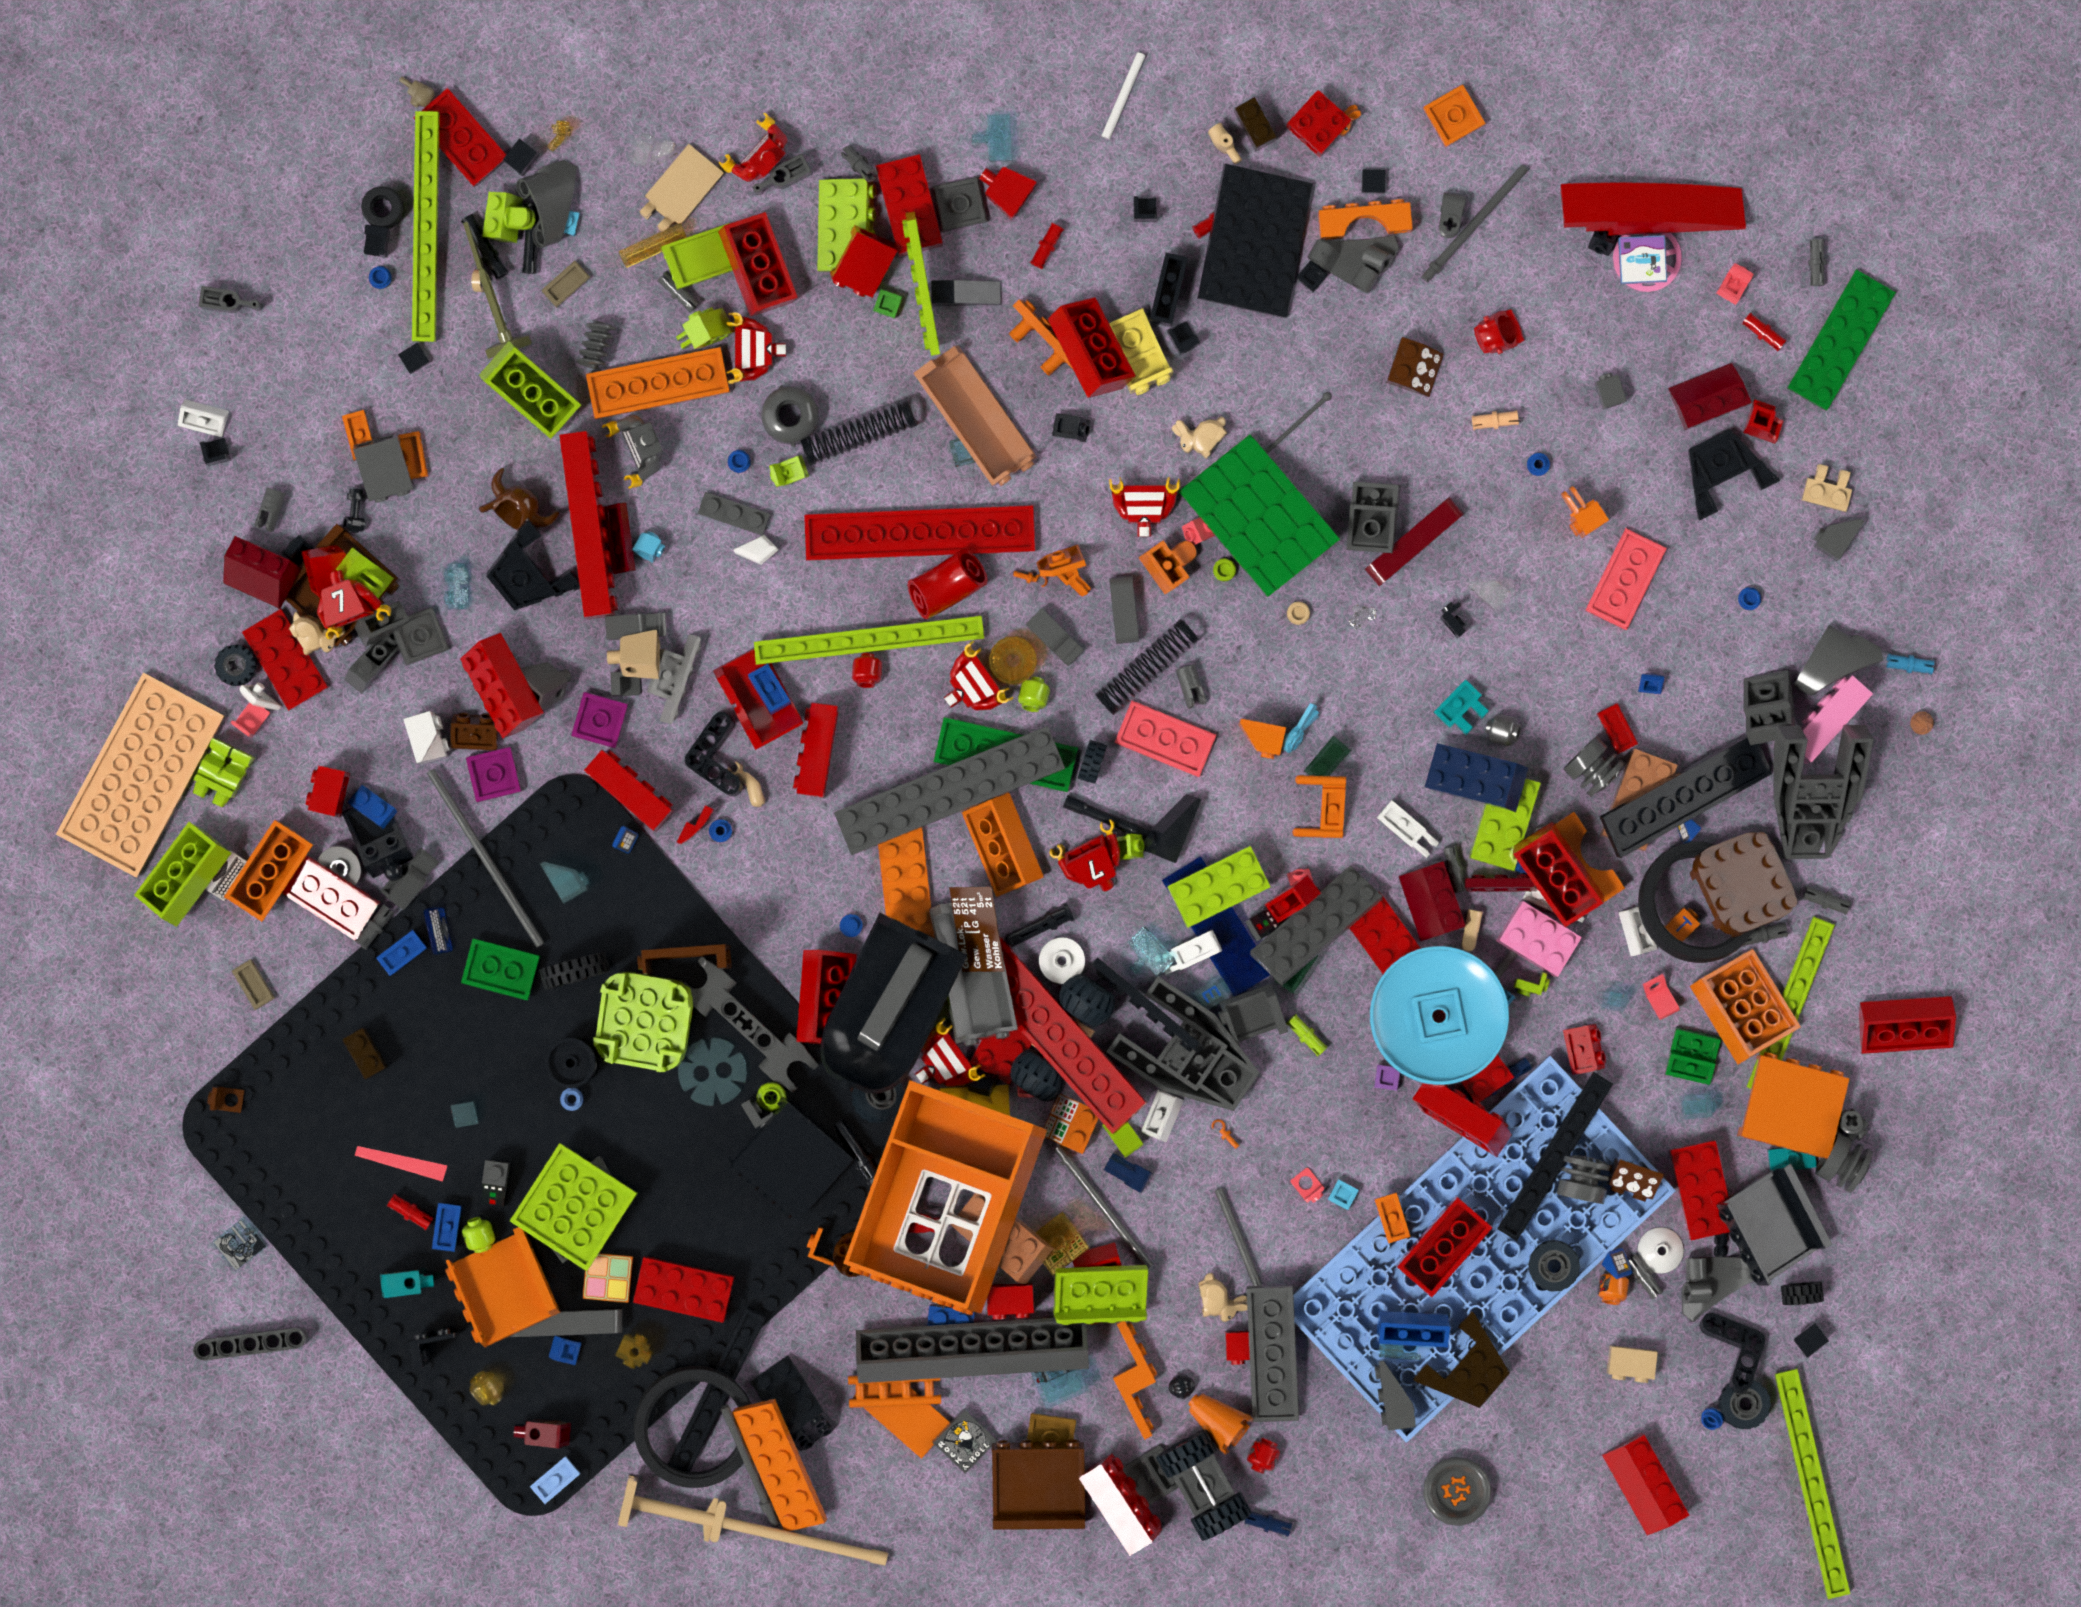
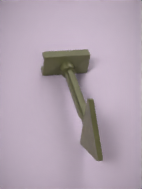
M464 222L466 235L477 269L479 270L480 281L499 332L497 336L500 343L494 344L485 350L487 358L495 357L508 341L518 349L531 345L532 341L529 334L513 338L510 329H507L492 283L484 269V264L469 224Z

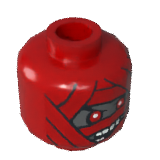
M1261 1438L1260 1441H1254L1247 1455V1461L1252 1464L1251 1469L1261 1474H1264L1265 1470L1273 1471L1280 1456V1451L1277 1449L1278 1445L1264 1438Z

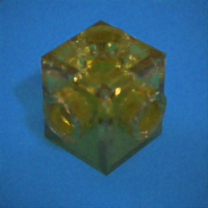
M626 1333L615 1356L623 1359L624 1365L635 1369L636 1366L641 1367L643 1363L648 1364L653 1351L649 1350L651 1344L647 1343L648 1339L639 1334H635L634 1337ZM632 1348H637L639 1354H633Z

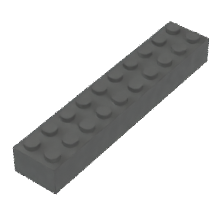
M1046 726L838 810L834 814L850 854L855 855L1065 770L1050 730Z
M1055 1318L856 1330L858 1383L1089 1369L1087 1328L1085 1323L1063 1325L1057 1323Z

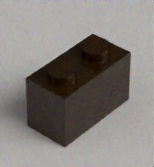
M1255 97L1234 108V113L1255 152L1276 141L1277 137Z
M361 1028L342 1039L365 1080L388 1068L366 1028Z

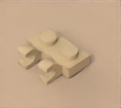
M1817 465L1814 479L1807 478L1801 500L1847 512L1852 489H1848L1846 486L1851 472L1840 470L1837 483L1833 485L1824 482L1828 466Z

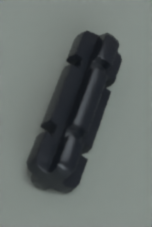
M1728 1233L1714 1235V1244H1716V1247H1714L1715 1257L1727 1256L1725 1244H1727Z

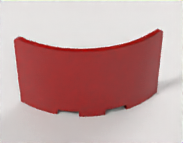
M753 648L713 670L730 704L736 703L737 707L734 708L736 715L753 747L757 750L801 726L803 721L772 663H768L790 699L791 704L772 715L769 713L748 678V674L766 665H756L755 650Z

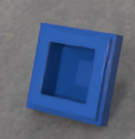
M1654 673L1641 674L1638 692L1661 694L1664 676Z

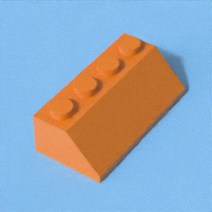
M1010 793L998 796L961 812L996 897L1044 878Z
M274 820L224 897L263 922L313 844L285 824Z

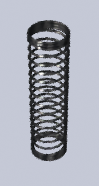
M908 400L901 401V404L897 403L900 418L893 405L890 406L893 420L888 410L884 407L883 411L887 425L879 410H877L879 425L874 415L870 413L873 430L866 416L863 415L866 432L860 420L856 418L860 437L852 421H849V426L853 439L846 425L842 424L846 442L838 426H835L839 444L830 428L828 432L832 446L825 432L822 431L821 434L826 451L816 433L814 436L819 453L810 436H808V440L807 438L800 440L809 465H816L813 448L820 462H823L820 446L826 458L830 459L826 441L834 457L837 456L833 439L840 453L843 454L840 436L849 452L851 449L847 434L855 449L858 447L854 432L860 444L864 447L860 427L868 443L871 444L867 425L875 441H878L874 422L883 439H885L881 420L889 436H892L888 417L897 434L899 430L895 415L903 431L906 428L902 413L910 428L917 426Z
M1182 619L1173 624L1176 632L1168 628L1172 639L1165 633L1162 636L1166 643L1157 638L1161 648L1154 643L1151 644L1156 654L1149 648H1146L1149 657L1140 653L1145 664L1138 658H1135V662L1139 668L1133 663H1129L1135 674L1128 668H1124L1128 678L1120 672L1118 675L1122 682L1113 677V681L1118 689L1110 682H1107L1111 692L1102 687V691L1099 690V692L1095 693V696L1112 715H1115L1119 710L1107 693L1122 707H1124V704L1111 687L1127 702H1130V700L1118 683L1135 697V694L1122 677L1138 692H1141L1128 672L1144 687H1146V684L1134 668L1149 682H1152L1139 662L1155 677H1157L1156 673L1149 666L1145 658L1163 673V670L1149 652L1166 668H1168V665L1159 655L1156 648L1172 663L1174 661L1161 643L1177 658L1180 657L1166 637L1183 653H1185L1184 649L1176 641L1172 633L1188 648H1191L1177 627L1193 644L1199 641L1196 634Z

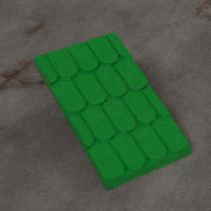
M1250 434L1178 491L1267 597L1340 540Z

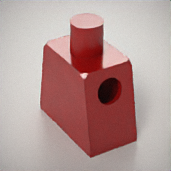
M1002 167L998 174L986 168L979 178L989 185L985 196L1010 220L1014 219L1037 185V182L1006 167Z
M337 545L302 551L310 589L319 598L321 597L322 589L332 586L329 574L337 571L336 568L347 555Z

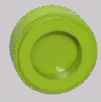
M1226 558L1218 560L1213 566L1215 578L1222 582L1231 580L1236 573L1235 564Z

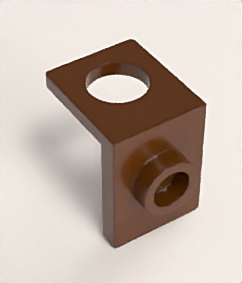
M213 1087L212 1091H209L208 1094L210 1110L241 1113L244 1090ZM229 1093H233L238 1097V1103L234 1107H229L225 1103V1097Z

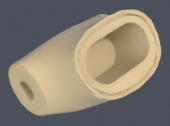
M1222 123L1213 126L1208 131V134L1214 146L1222 153L1228 154L1234 165L1241 162L1242 159L1234 148L1232 136L1224 129Z

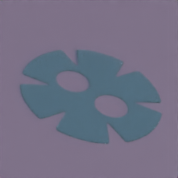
M712 1038L710 1051H708L703 1039L688 1047L685 1056L693 1063L681 1062L678 1067V1077L684 1091L697 1086L690 1097L692 1100L702 1105L713 1106L715 1093L721 1104L731 1101L740 1093L741 1089L731 1081L745 1082L747 1069L741 1053L728 1058L734 1048L733 1044L723 1039ZM721 1062L730 1064L732 1068V1073L727 1078H720L716 1074V1066ZM697 1066H705L709 1071L708 1079L703 1082L695 1080L693 1070Z

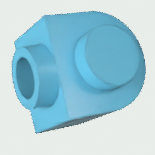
M647 531V533L640 534L633 547V552L653 563L656 557H661L665 545L661 544V540L656 534Z

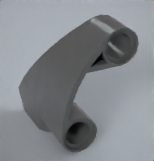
M565 160L544 166L536 174L521 178L516 183L519 195L523 199L532 197L540 219L532 232L534 243L539 248L560 242L564 234L577 166Z
M1394 235L1346 241L1317 239L1307 258L1353 287L1369 294L1381 272L1387 271L1400 248Z
M1829 624L1797 678L1794 687L1810 696L1815 695L1844 676L1882 662L1881 649L1859 635L1849 636Z
M1741 1257L1686 1258V1283L1683 1284L1681 1292L1682 1314L1691 1322H1695L1716 1303L1741 1287L1753 1282L1750 1276L1751 1271Z

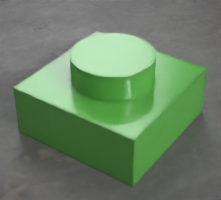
M880 289L873 312L895 319L902 296Z

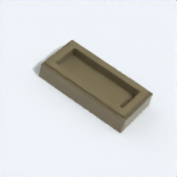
M574 260L541 291L558 308L591 277Z
M252 959L232 970L233 975L254 1010L275 999Z

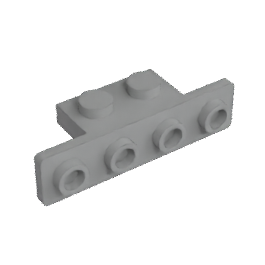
M689 634L682 655L665 649L660 651L659 679H651L647 692L667 699L660 717L661 722L672 724L678 716V705L680 699L685 695V684L687 678L692 674L695 655L700 651L701 637Z

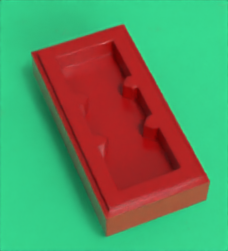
M1618 703L1597 713L1617 755L1638 744Z

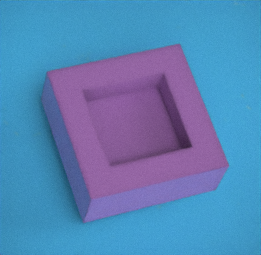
M1377 1065L1374 1088L1397 1091L1400 1072L1391 1066Z

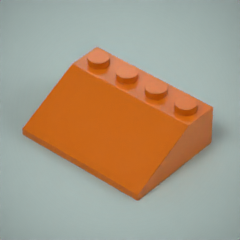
M1753 949L1709 973L1690 986L1737 1065L1801 1028Z

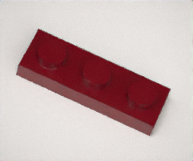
M627 503L604 506L613 574L636 571Z
M1525 874L1517 875V878H1508L1507 875H1494V878H1485L1484 875H1472L1471 878H1465L1467 892H1536L1535 884Z

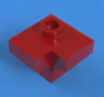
M1754 399L1743 433L1775 444L1783 424V420L1775 416L1776 406Z

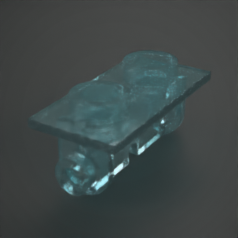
M466 563L447 564V568L444 570V580L447 582V591L444 594L445 604L448 605V610L467 609L466 605H469L468 589H460V584H468V568H466Z

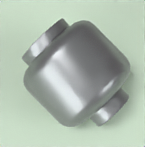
M1497 714L1493 720H1488L1486 733L1489 734L1492 743L1510 746L1519 740L1521 724H1518L1515 717Z

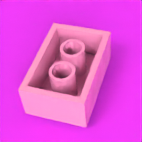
M1521 901L1513 911L1496 942L1551 976L1558 977L1582 937L1526 902Z

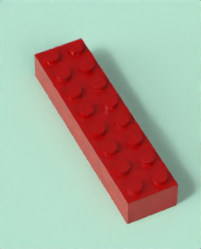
M587 431L560 434L584 618L591 620L605 618V616H615L614 611L618 610L617 598L611 592V588H615L613 574L609 573L608 565H612L610 551L605 548V543L609 542L607 529L602 526V520H606L604 506L599 504V497H603L601 483L599 484V481L596 482V475L600 474L598 461L593 459V452H596L595 438L590 436Z

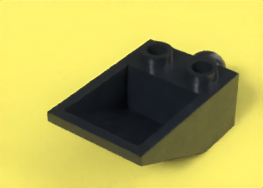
M383 792L377 795L388 803ZM353 807L343 811V817L364 867L372 878L385 874L386 878L390 881L399 880L403 874L400 865L412 860L414 856L395 816L382 829Z

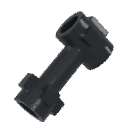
M349 489L347 500L351 501L350 516L344 517L343 529L351 533L363 532L365 519L359 518L360 501H365V495H363V490Z

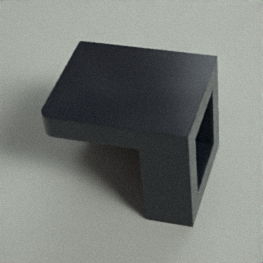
M519 138L503 158V161L523 177L539 154Z
M1134 196V222H1157L1156 198H1138V196Z
M365 224L364 234L366 235L364 254L386 258L391 231L385 227Z
M1183 322L1173 329L1167 330V334L1180 356L1200 345L1197 335H1194L1188 322Z
M225 438L210 442H200L206 465L212 466L231 461Z
M1814 1322L1805 1326L1806 1329L1794 1338V1342L1806 1358L1829 1342Z

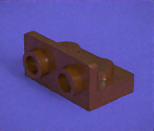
M467 712L453 714L451 720V748L497 750L498 731L489 713L470 715Z

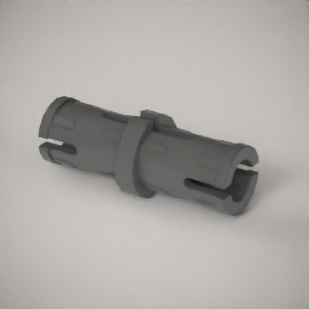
M851 145L845 146L842 149L844 151L841 152L842 158L850 164L854 172L857 171L867 182H872L876 179L874 175L877 176L878 172L868 163V159L864 155H860Z
M1824 239L1809 240L1810 260H1808L1811 271L1810 286H1825L1824 265H1826V260H1824Z
M667 270L663 273V276L669 282L662 276L657 281L672 294L671 297L673 299L676 298L689 313L692 312L693 306L696 307L700 302L685 288L677 290L672 280V275Z
M1457 846L1443 849L1448 868L1446 870L1450 876L1454 893L1468 891L1465 888L1463 874L1465 869L1464 865L1461 866Z
M1809 885L1806 887L1805 892L1807 893L1803 895L1804 900L1822 905L1821 908L1823 909L1830 908L1844 915L1848 913L1849 908L1846 907H1850L1851 901L1836 897L1829 891L1823 892Z
M382 905L374 918L368 920L366 923L367 927L355 942L367 950L378 934L381 935L383 932L382 928L395 913L389 910L387 906Z
M1785 922L1754 929L1742 946L1759 942L1765 944L1768 943V940L1788 937Z
M1634 1254L1630 1257L1631 1259H1628L1632 1273L1637 1278L1635 1281L1638 1284L1641 1283L1653 1300L1658 1294L1660 1295L1663 1292V1289L1660 1288L1651 1276L1653 1274L1651 1270H1647L1637 1254Z

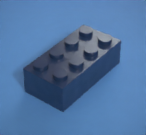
M1437 743L1425 788L1516 812L1528 767L1515 762Z

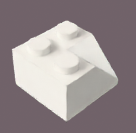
M428 711L404 719L418 764L423 765L448 757L447 751H450L447 738H442L440 732L441 729H444L440 716Z

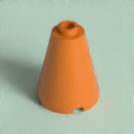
M1204 1393L1200 1396L1196 1394L1188 1403L1191 1415L1203 1430H1207L1212 1441L1225 1455L1230 1452L1227 1448L1230 1445L1235 1447L1250 1427L1247 1422H1253V1418L1250 1415Z

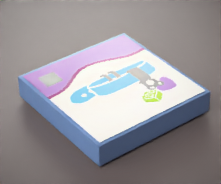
M1665 235L1618 238L1620 284L1667 282Z

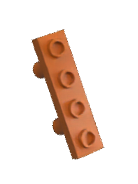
M1019 299L1013 307L1022 315L1023 320L1009 332V335L1017 343L1032 329L1036 330L1054 349V353L1040 366L1048 376L1063 363H1067L1072 368L1056 335L1050 329L1049 321L1044 316L1041 318L1037 316L1034 312L1036 308L1029 300L1024 302L1022 299Z

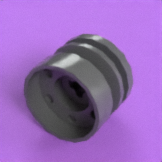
M1597 736L1563 768L1573 780L1581 775L1585 777L1580 785L1582 789L1589 783L1593 785L1587 791L1590 797L1604 790L1618 776L1620 769L1624 765L1621 760L1613 766L1610 764L1616 757L1614 753L1606 758L1602 756L1607 746Z
M1837 1132L1829 1157L1827 1159L1820 1158L1815 1174L1827 1181H1830L1837 1174L1836 1186L1841 1188L1846 1182L1844 1190L1851 1193L1865 1177L1870 1167L1873 1151L1866 1149L1862 1153L1863 1146L1861 1144H1858L1850 1151L1852 1140Z
M1564 1155L1563 1161L1573 1163V1168L1562 1167V1171L1571 1174V1178L1559 1179L1557 1194L1604 1204L1607 1189L1597 1184L1598 1180H1609L1610 1177L1600 1175V1170L1611 1171L1612 1165H1608L1600 1159L1587 1156Z

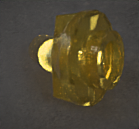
M556 120V124H551L553 133L556 134L547 145L551 151H555L565 140L566 136L570 137L571 132L574 130V127L569 126L570 122Z

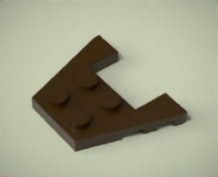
M1470 1311L1458 1327L1471 1337L1475 1344L1446 1378L1440 1376L1426 1363L1414 1376L1413 1380L1481 1408L1510 1372L1475 1313Z

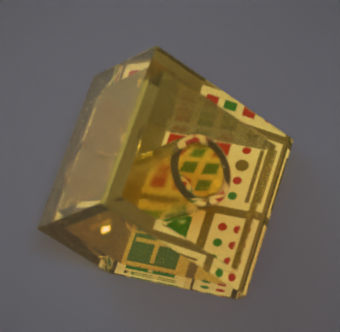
M1063 1211L1035 1232L1054 1248L1043 1261L1052 1276L1055 1275V1268H1065L1090 1248L1075 1223Z

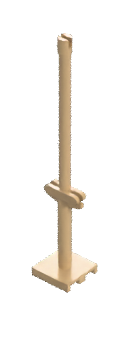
M631 1475L628 1477L618 1521L619 1526L627 1527L631 1509L701 1524L703 1525L704 1541L709 1542V1538L712 1542H717L721 1528L862 1559L874 1564L886 1565L887 1552L865 1549L724 1517L726 1502L723 1500L718 1502V1498L712 1500L707 1511L635 1496L638 1477Z

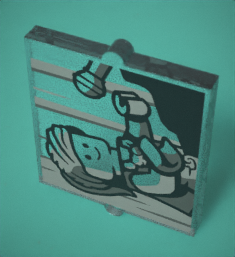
M245 1217L241 1218L213 1241V1244L221 1252L222 1259H226L235 1271H238L267 1247L266 1243L258 1235V1230L254 1229Z

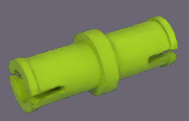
M1294 1014L1286 1022V1025L1299 1037L1298 1040L1301 1043L1304 1042L1317 1057L1327 1049L1328 1046L1314 1033L1315 1030L1312 1027L1309 1028L1297 1014Z

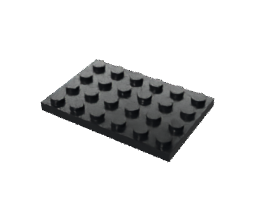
M1224 164L1197 299L1287 318L1313 183Z

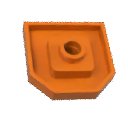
M1078 545L1047 554L1036 562L1041 576H1058L1066 586L1070 585L1080 596L1087 595L1091 590V587L1079 576L1077 570L1086 566Z

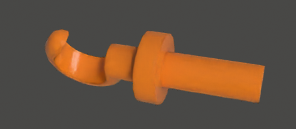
M1017 571L1013 572L1014 577L1025 579L1026 583L1029 584L1031 581L1036 582L1038 577H1043L1040 574L1033 576L1032 572L1028 574ZM1043 577L1045 579V583L1042 585V587H1045L1047 585V577Z
M1220 1119L1213 1121L1212 1128H1214L1216 1122L1222 1123L1223 1127L1219 1131L1222 1134L1221 1138L1223 1140L1226 1139L1237 1149L1240 1145L1230 1136L1232 1132L1225 1130L1224 1121Z

